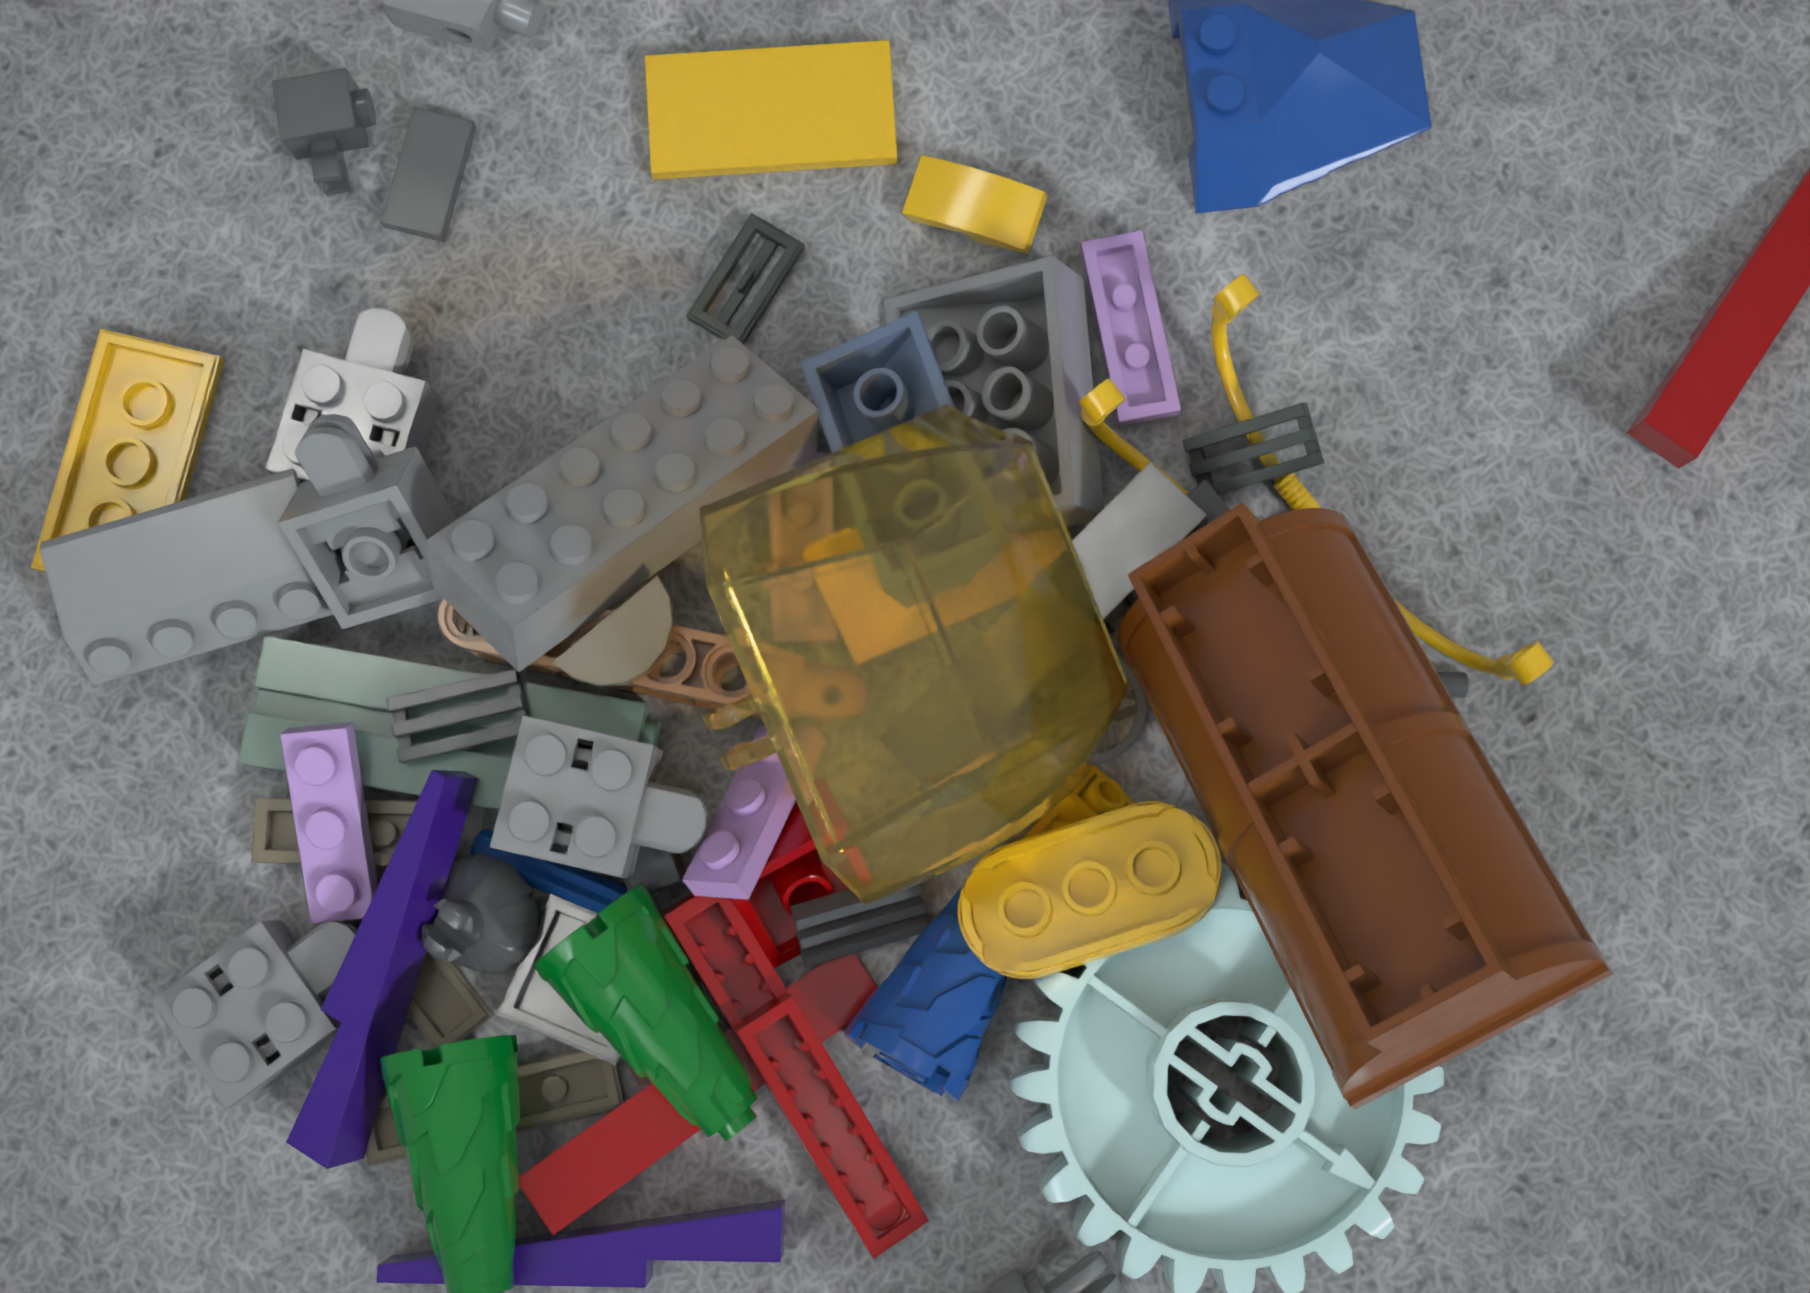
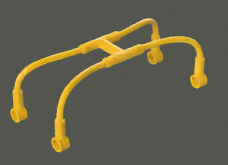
M1245 273L1241 274L1214 296L1213 300L1215 303L1211 309L1213 316L1211 337L1215 361L1224 390L1238 422L1254 417L1243 395L1234 370L1228 346L1227 324L1232 322L1243 309L1261 295ZM1108 378L1078 402L1082 407L1081 418L1100 441L1141 472L1151 460L1125 441L1104 422L1105 418L1126 400L1112 380ZM1261 430L1245 435L1250 445L1266 441ZM1274 452L1258 457L1265 468L1281 463ZM1154 464L1181 491H1183L1185 494H1188V492L1183 487H1181L1174 479H1172L1168 474H1166L1162 469H1160L1156 464ZM1295 473L1274 478L1276 482L1273 485L1274 489L1277 490L1290 509L1322 508L1316 499L1311 496V493L1307 491V488L1303 486V483L1299 481V478L1295 476ZM1394 599L1415 636L1442 654L1472 669L1497 675L1505 680L1516 679L1521 686H1524L1545 673L1555 662L1538 640L1527 644L1515 653L1503 655L1498 659L1485 657L1443 636Z

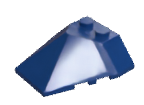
M1167 0L1172 38H1180L1194 137L1188 158L1196 214L1258 207L1274 200L1275 197L1306 183L1316 181L1327 176L1332 171L1359 159L1367 158L1432 127L1415 11L1364 0Z

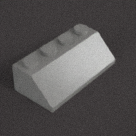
M294 468L41 542L40 553L63 637L93 686L333 615L278 524L301 483Z

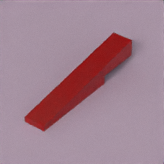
M1810 167L1689 338L1691 341L1626 432L1678 469L1698 458L1810 286Z
M691 893L660 912L685 952L693 970L870 1256L875 1259L929 1222L794 996L788 993L731 898L694 896Z
M854 953L821 963L786 989L788 993L794 996L821 1043H823L851 1022L852 1018L856 1016L878 986ZM729 1028L723 1033L744 1065L752 1082V1090L756 1091L764 1083ZM651 1083L520 1175L519 1184L551 1234L554 1235L701 1129L697 1125L693 1126L682 1117Z

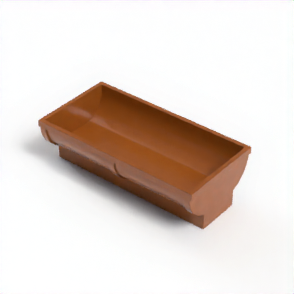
M1242 502L1127 574L1139 599L1131 606L1120 624L1117 636L1118 645L1128 665L1133 669L1218 840L1219 848L1229 868L1233 871L1332 1070V1076L1343 1098L1347 1100L1350 1107L1357 1109L1613 974L1352 526L1342 513L1340 514L1325 508H1305L1280 513L1259 521Z

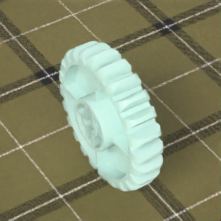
M1221 863L1222 878L1218 896L1206 916L1192 928L1159 941L1080 965L1073 976L1058 972L1032 979L1033 984L1057 1006L1052 1018L1031 1016L1020 1018L1015 1023V1034L1032 1048L1043 1052L1044 1061L1043 1063L1025 1066L1014 1071L1009 1076V1087L1019 1097L1032 1102L1046 1103V1110L1027 1119L1018 1128L1017 1136L1021 1147L1028 1152L1042 1154L1061 1152L1046 1167L1039 1178L1038 1186L1047 1201L1052 1203L1068 1202L1085 1195L1074 1215L1072 1222L1073 1233L1083 1245L1094 1246L1106 1241L1119 1231L1116 1240L1115 1259L1123 1275L1131 1279H1138L1150 1271L1160 1256L1163 1255L1162 1265L1165 1281L1173 1293H1196L1202 1286L1208 1268L1212 1269L1218 1287L1223 1293H1252L1255 1287L1257 1268H1263L1271 1280L1284 1293H1300L1304 1289L1306 1277L1303 1256L1312 1252L1335 1272L1342 1274L1353 1265L1352 1249L1344 1233L1353 1224H1356L1370 1235L1384 1239L1394 1228L1390 1213L1378 1199L1383 1189L1388 1187L1406 1194H1417L1424 1182V1177L1401 1154L1405 1143L1424 1145L1438 1141L1441 1124L1432 1117L1413 1110V1096L1433 1092L1442 1087L1445 1081L1444 1069L1437 1066L1357 1109L1350 1107L1347 1100L1343 1098L1332 1076V1070L1244 893H1242L1240 899L1235 876L1229 866ZM1222 1015L1243 1016L1247 1018V1022L1238 1035L1247 1041L1266 1047L1271 1041L1279 1062V1089L1266 1080L1272 1071V1067L1269 1061L1257 1049L1226 1036L1217 1035L1214 1040H1211L1195 1027L1198 1024ZM1185 1037L1210 1057L1230 1067L1240 1058L1231 1072L1273 1102L1269 1113L1262 1119L1243 1104L1219 1090L1213 1099L1209 1101L1218 1086L1174 1055L1178 1043ZM1168 1066L1186 1078L1180 1089L1185 1098L1195 1108L1225 1125L1233 1126L1238 1118H1241L1252 1126L1253 1129L1229 1139H1206L1203 1137L1211 1126L1189 1110L1185 1109L1179 1119L1176 1120L1167 1096Z

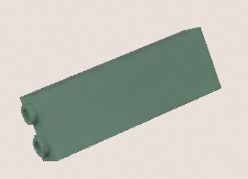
M264 636L254 687L258 688L253 713L248 712L237 763L287 773L280 735L287 728L353 722L364 787L420 796L432 770L466 771L478 778L470 805L499 810L517 738L411 763H399L396 749H399L397 738L393 737L391 724L394 722L392 712L388 711L386 698L486 675ZM521 681L528 717L658 746L661 723L657 720H651L653 708L646 703ZM504 688L408 710L409 720L509 697L508 689ZM511 711L412 734L414 745L514 723L513 713ZM579 745L577 746L578 748L587 749V750H591V751H592V748H588V747H584V746H579Z

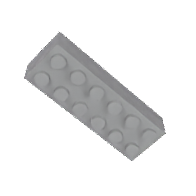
M730 335L424 541L433 588L498 653L520 672L815 459L817 453L819 409L737 338Z

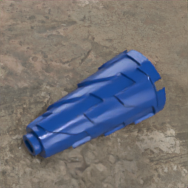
M962 888L955 893L938 916L921 932L888 978L870 995L860 1011L852 1018L844 1033V1036L860 1049L863 1048L866 1042L879 1050V1054L873 1056L875 1059L940 1096L945 1092L947 1097L954 1102H959L969 1085L971 1074L977 1063L981 1043L998 1008L1007 980V976L995 972L982 963L963 937L958 921V900Z

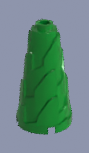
M641 883L597 913L598 916L586 925H581L535 962L533 967L584 1024L593 1032H600L633 1071L641 1078L646 1076L682 1117L693 1126L697 1125L707 1137H711L718 1132L723 1140L727 1141L757 1117L750 1106L758 1098L751 1088L752 1082L744 1065L717 1024V1021L720 1020L717 1012L686 966L689 961L685 952L655 906L652 895Z
M516 1035L493 1036L440 1044L437 1048L422 1051V1048L380 1058L382 1078L384 1079L399 1143L405 1148L416 1204L418 1208L424 1211L429 1239L442 1269L447 1293H503L502 1291L514 1288L515 1194L520 1188L516 1126L520 1122L519 1052Z

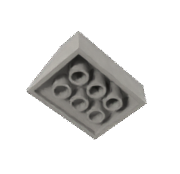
M1052 255L884 299L885 324L915 311H918L921 315L1001 533L1052 530L1091 522L1104 509L1098 438L1082 420V407L1078 403L1093 390L1083 278Z

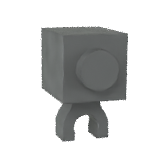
M346 68L273 80L272 87L279 133L283 144L296 160L311 157L314 180L317 184H323V191L327 196L351 192L343 152L369 147L366 127L376 125L375 109L369 90L367 88L360 89Z

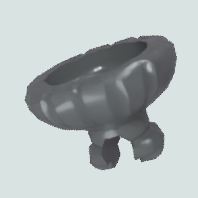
M481 852L474 856L469 853L455 858L442 900L433 905L438 910L434 924L422 925L423 948L440 961H452L458 966H463L479 973H497L509 969L514 964L520 962L530 951V946L534 943L539 930L537 924L539 914L536 902L532 899L533 890L522 878L518 870L503 859H498Z

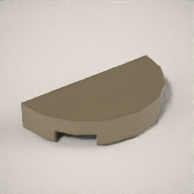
M658 576L654 577L556 658L553 663L576 681L599 687L628 685L649 674L667 653L670 645V636L674 627L672 600Z

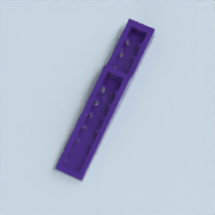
M431 771L321 1008V1011L339 1021L341 1025L286 1143L326 1169L364 1159L385 1089L380 1058L396 1053L426 953L422 942V925L434 924L438 910L433 905L442 900L478 778L466 771Z
M785 1199L561 1231L554 1235L547 1233L515 1238L513 1255L514 1285L645 1288L652 1279L653 1260L781 1262L784 1254ZM434 1250L394 1255L377 1265L376 1283L445 1284L442 1269Z

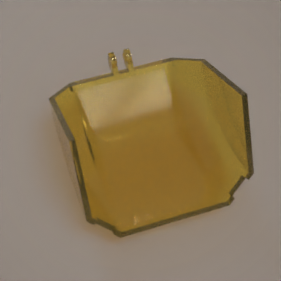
M945 404L766 477L699 508L707 589L752 694L703 715V719L708 730H722L735 725L740 720L756 712L760 713L769 735L752 742L740 743L728 749L727 753L720 756L725 770L741 768L777 753L821 860L865 905L927 881L977 857L1014 836L1051 811L1088 776L1127 693L1129 683L1032 441L1016 434L1011 435L969 417L963 411Z

